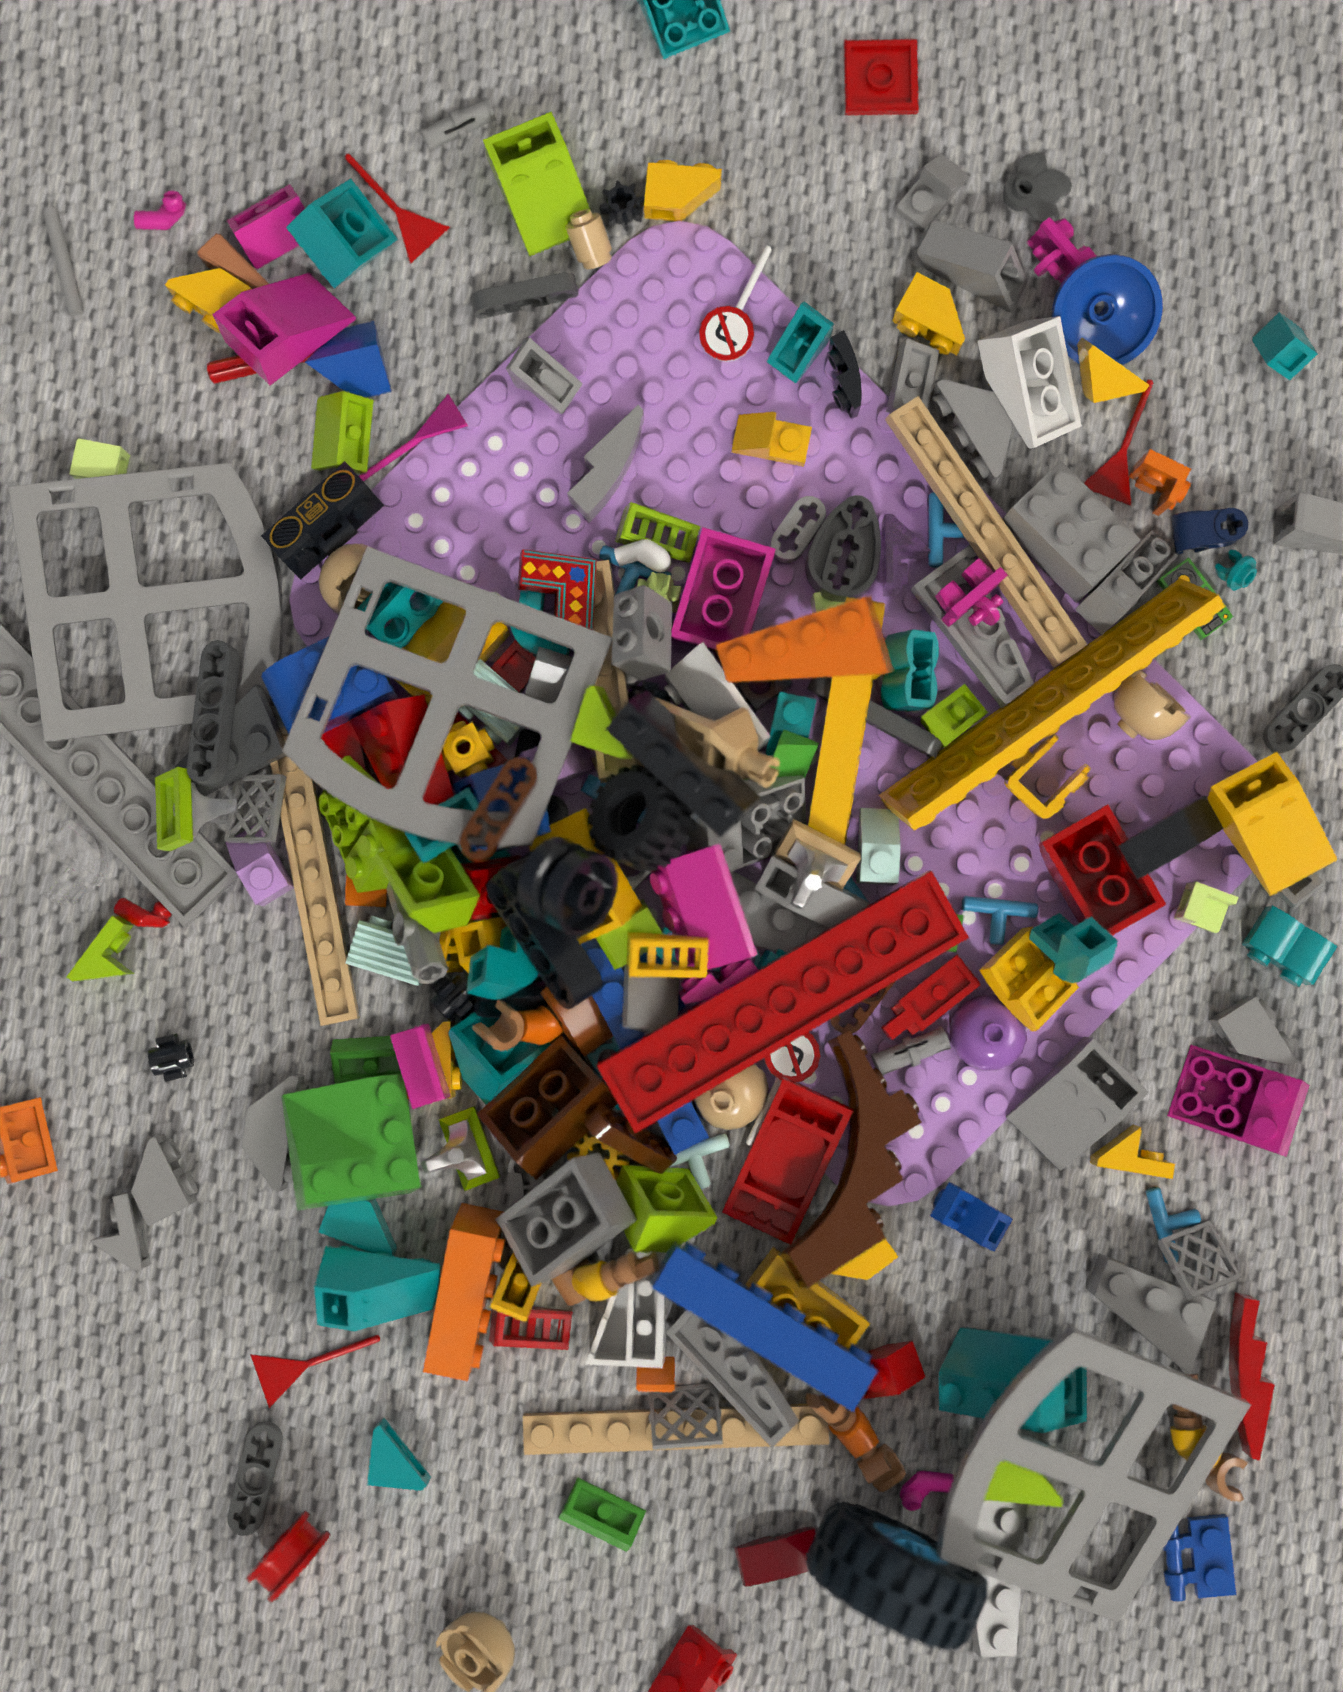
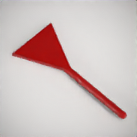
M351 154L345 155V160L396 214L410 264L451 228L400 208Z
M1151 379L1146 381L1149 387L1140 396L1120 450L1084 482L1091 491L1131 506L1127 450L1152 389L1153 380Z
M374 1335L305 1361L250 1354L268 1407L270 1408L308 1367L378 1343L380 1336Z

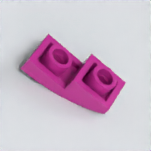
M748 958L722 966L719 970L722 975L718 979L710 970H707V978L686 977L680 984L683 987L679 992L680 998L685 1004L707 1000L757 971L758 968Z

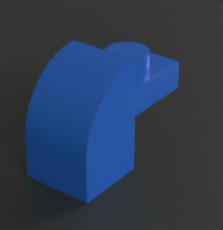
M950 1182L945 1189H942L937 1194L933 1203L934 1209L930 1214L935 1220L957 1230L995 1252L1013 1218Z

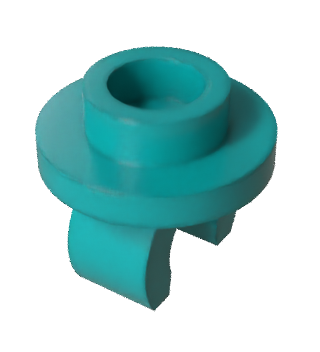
M1230 549L1228 557L1235 565L1225 568L1217 563L1215 570L1221 580L1227 581V587L1236 591L1241 587H1248L1255 579L1257 569L1255 568L1256 559L1249 555L1242 558L1240 552Z

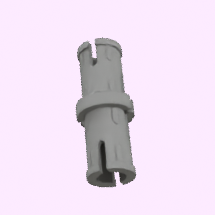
M484 98L482 101L459 112L455 109L448 112L449 117L420 129V132L431 152L435 148L458 137L460 140L467 138V133L491 121H496V117L487 98Z
M940 1026L938 1029L913 1039L909 1036L902 1038V1043L878 1053H873L871 1058L875 1068L884 1076L910 1064L912 1067L921 1064L920 1060L942 1051L950 1050L951 1045L945 1030Z

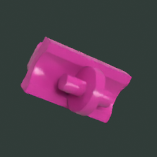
M1049 217L1041 223L1037 232L1027 241V244L1033 250L1032 253L1040 261L1033 270L1038 277L1048 271L1055 280L1062 283L1078 265L1097 256L1089 246H1082L1077 250L1071 243L1070 239L1074 235V228L1066 218L1054 222Z
M978 558L961 574L973 588L969 594L966 595L952 580L935 596L946 612L941 620L948 628L971 608H973L974 613L968 617V620L973 626H976L981 621L992 626L1000 620L997 608L1003 603L1002 598L997 594L991 599L985 596L993 591L1008 575L1001 567L993 572L988 565Z

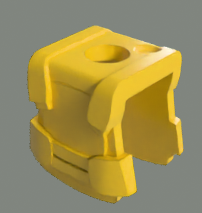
M1056 734L1045 738L1032 752L1028 751L1023 757L1014 760L1011 765L1015 769L1004 781L1006 788L1037 817L1044 819L1050 818L1064 807V799L1071 792L1075 793L1089 778L1087 773L1091 770L1088 764L1082 765L1044 804L1018 781L1059 739Z

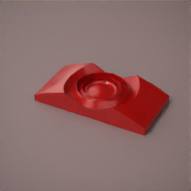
M783 1077L722 1213L791 1245L854 1109Z

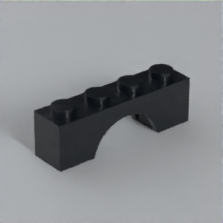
M648 690L629 700L606 728L616 740L720 838L736 826L761 798L733 770L713 767L697 757L679 737L675 728V716Z

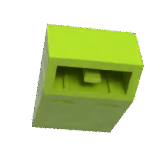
M552 111L483 139L488 162L529 257L569 241L565 226L571 221L570 216L580 210L590 208Z
M344 756L342 759L344 762L375 781L350 756ZM324 789L318 798L319 809L327 819L332 831L333 843L339 848L345 862L346 874L352 879L357 893L386 889L389 881L375 857L379 852L412 846L404 831L395 829L362 814Z

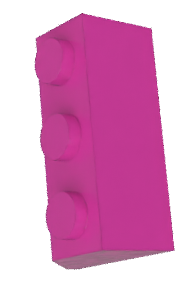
M720 844L682 852L677 858L672 856L669 865L665 867L658 865L657 870L651 871L650 882L655 893L660 896L664 908L662 912L663 921L667 929L672 931L673 935L708 938L707 970L757 955ZM675 947L677 961L679 960V947ZM688 948L687 966L694 967L695 948Z

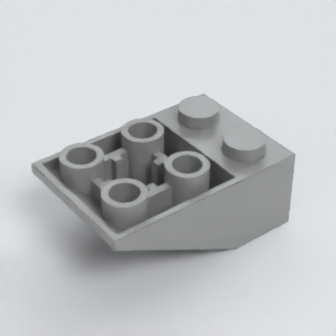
M803 776L777 777L774 783L767 788L758 785V783L752 780H744L761 796L757 803L736 826L721 838L695 813L692 814L690 819L694 820V827L689 829L687 834L690 837L686 845L687 851L720 844L729 872L774 856L778 844L793 819L806 825L805 778Z
M1084 1036L1014 1107L1006 1118L1061 1171L1121 1122L1149 1092L1094 1038Z

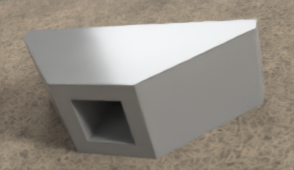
M942 379L936 383L932 392L934 395L931 399L933 407L941 418L947 416L953 426V429H951L953 440L960 449L966 447L973 459L970 461V466L979 480L985 479L988 485L991 486L997 482L1002 473L1014 424L994 392Z
M301 1074L288 1077L247 1108L241 1147L270 1187L275 1191H282L288 1188V1182L293 1183L281 1096L309 1089V1085L304 1084L305 1075Z

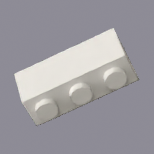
M703 642L671 669V672L665 674V680L668 685L663 688L668 692L667 695L676 706L682 703L686 710L712 721H716L741 707L749 710L759 738L757 751L767 745L770 735L733 683L727 682L723 669Z

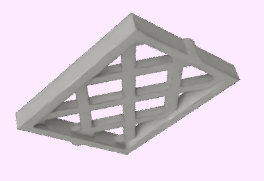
M258 773L256 775H247L233 783L231 799L237 800L238 812L228 814L224 842L249 844L276 842L286 782L285 775H261ZM274 780L275 783L267 791L263 783ZM246 781H254L255 784L247 791L243 784ZM260 789L263 796L255 804L251 796ZM267 801L271 809L263 816L259 809ZM248 802L251 809L243 817L239 809ZM255 814L259 822L251 829L247 822ZM263 826L267 834L264 837H256L255 834ZM243 827L247 835L245 837H236L235 834Z
M1210 1220L1157 1241L1171 1267V1272L1175 1275L1188 1300L1241 1278L1228 1254L1226 1246L1223 1245ZM1201 1230L1200 1239L1191 1235ZM1207 1233L1209 1234L1215 1247L1206 1243ZM1182 1237L1181 1246L1171 1242ZM1188 1240L1198 1245L1197 1255L1187 1250ZM1170 1248L1179 1252L1178 1262L1175 1260ZM1204 1248L1214 1253L1213 1263L1203 1258ZM1185 1256L1196 1261L1194 1271L1184 1266ZM1220 1257L1225 1263L1228 1271L1219 1267ZM1201 1265L1212 1270L1210 1279L1200 1274ZM1183 1273L1193 1277L1191 1287ZM1218 1273L1227 1277L1226 1279L1216 1282ZM1199 1281L1208 1285L1197 1290Z
M712 1383L675 1386V1391L649 1392V1423L651 1424L653 1450L723 1444L720 1420L722 1414L719 1408L718 1390ZM703 1392L698 1398L690 1394ZM677 1394L671 1401L663 1396ZM709 1394L714 1397L715 1407L712 1410L702 1403ZM683 1396L693 1403L685 1412L675 1405ZM656 1398L666 1405L659 1414L654 1411L653 1402ZM697 1407L707 1414L700 1423L690 1416ZM671 1409L681 1416L673 1425L663 1418ZM712 1418L717 1423V1432L715 1434L704 1427ZM685 1420L695 1427L688 1436L678 1430ZM658 1423L668 1429L661 1438L656 1436L655 1426ZM699 1432H702L705 1436H707L703 1438H694ZM672 1434L680 1438L679 1440H668Z

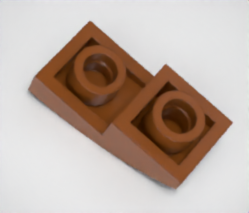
M548 987L541 992L543 998L563 1024L561 1026L563 1032L582 1058L613 1037L606 1020L592 996L568 1010L557 1002Z

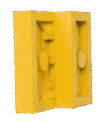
M1032 926L1020 929L979 971L1005 1007L1029 1030L1038 1031L1079 987L1077 983L1066 982L1053 973L1055 962L1029 939L1031 929H1033Z

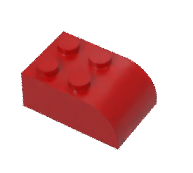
M1107 804L1040 842L1039 849L1050 875L1078 923L1092 917L1113 936L1167 904L1149 874L1138 880L1136 879L1118 845L1128 840V837Z

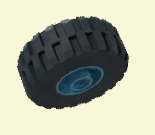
M837 1502L828 1508L806 1554L807 1568L810 1576L814 1577L815 1581L837 1600L842 1601L855 1612L864 1615L884 1628H888L907 1639L918 1641L929 1647H938L941 1650H957L969 1641L989 1596L987 1579L981 1573L941 1560L937 1554L938 1542L930 1538V1536L876 1510H871L858 1504Z

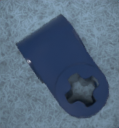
M1237 508L1209 511L1196 510L1171 516L1175 553L1180 555L1183 554L1184 550L1191 549L1196 553L1233 545L1248 530L1249 521L1247 516ZM1225 521L1228 526H1234L1235 530L1230 534L1227 529H1221L1220 525Z

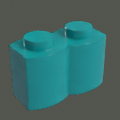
M912 629L888 635L885 643L894 671L885 674L882 681L881 699L884 708L902 712L932 708L937 697V679L934 668L938 661L939 644L936 633Z
M1273 905L1264 908L1242 943L1243 946L1250 950L1247 954L1248 957L1266 967L1269 963L1275 965L1282 970L1279 976L1296 987H1300L1301 984L1314 985L1337 949L1334 943Z

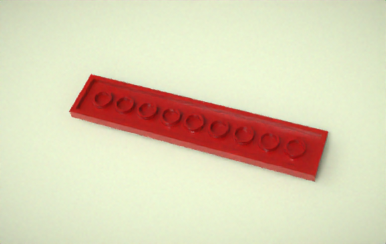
M928 870L597 1063L596 1066L636 1134L965 941L969 936L933 872Z

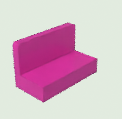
M289 184L227 220L255 269L265 266L299 246L286 227L305 207Z
M422 1024L415 1028L390 1035L412 1109L451 1097L429 1024Z

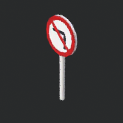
M770 246L764 248L737 306L717 307L710 311L701 322L699 330L700 343L705 352L715 360L723 362L735 361L744 356L752 346L754 339L753 323L742 310L772 250Z
M811 1033L804 1034L764 1058L767 1068L776 1077V1080L767 1096L765 1106L759 1113L746 1140L748 1146L753 1145L783 1077L794 1082H802L817 1069L821 1057L819 1044Z

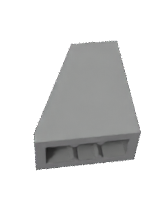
M933 220L928 232L924 233L920 238L917 254L926 270L1012 313L1028 282L1012 243Z
M1298 492L1277 509L1273 545L1343 554V503L1309 493Z

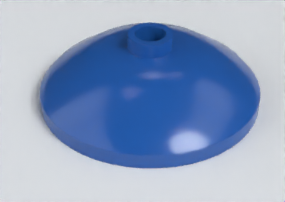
M1100 255L1078 265L1061 283L1054 298L1051 317L1060 316L1068 356L1079 363L1077 343L1083 338L1121 365L1135 359L1148 347L1159 328L1163 312L1161 289L1156 278L1146 266L1124 255ZM1103 301L1104 308L1102 312L1095 314V305Z

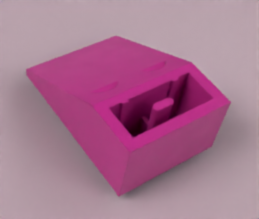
M310 273L241 292L212 314L224 341L270 386L356 320L355 315Z
M1190 1045L1167 1116L1287 1157L1310 1085L1303 1080Z

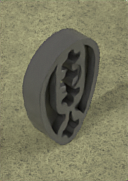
M854 495L838 505L824 520L810 546L805 561L806 576L811 587L816 592H821L822 597L828 600L845 602L847 597L858 599L869 590L877 576L881 558V535L873 505L867 498ZM855 507L860 509L862 517L856 522L852 530L853 520L852 513L850 512ZM844 541H848L851 543L850 549L854 551H851L847 557L846 566L849 568H846L841 577V583L845 585L836 590L833 588V582L831 581L838 569V566L834 563H837L842 555V544Z

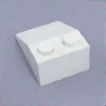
M1060 316L1026 320L977 340L985 378L1028 448L1038 447L1082 426Z

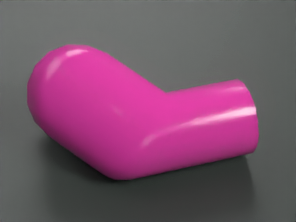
M168 191L163 195V204L157 211L136 210L134 212L135 228L140 230H169L185 214L186 203L183 201L182 195L177 191Z
M924 1470L916 1472L900 1490L902 1505L907 1510L916 1511L922 1507L923 1499L931 1491L949 1493L954 1480L953 1474Z

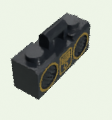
M344 461L265 531L261 537L301 580L327 556H330L335 550L345 545L358 533L357 529L384 505Z

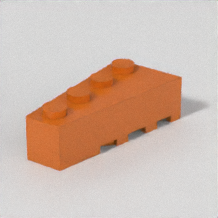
M871 596L859 598L716 645L727 682L887 674L894 671Z
M461 1203L449 1232L423 1368L425 1373L468 1382L472 1368H480L484 1346L478 1345L480 1333H487L491 1310L485 1309L488 1297L493 1298L495 1294L498 1275L493 1274L495 1262H501L505 1239H500L502 1230L496 1218L503 1214L504 1211Z

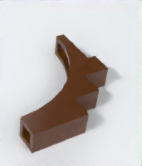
M850 1030L828 1041L841 1069L848 1096V1106L854 1109L850 1117L846 1160L838 1185L823 1212L799 1239L779 1253L800 1288L813 1286L886 1239L881 1230L884 1228L881 1217L874 1208H868L866 1204L904 1180L899 1172L902 1170L899 1159L891 1150L887 1151L885 1145L922 1123L917 1115L920 1112L919 1107L909 1093L905 1094L903 1089L890 1092L889 1094L886 1092L887 1082L877 1068H872L865 1056L868 1053L865 1044L859 1036H853Z

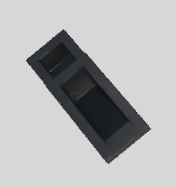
M1203 796L1151 824L1118 845L1138 880L1204 842L1224 828L1206 796Z

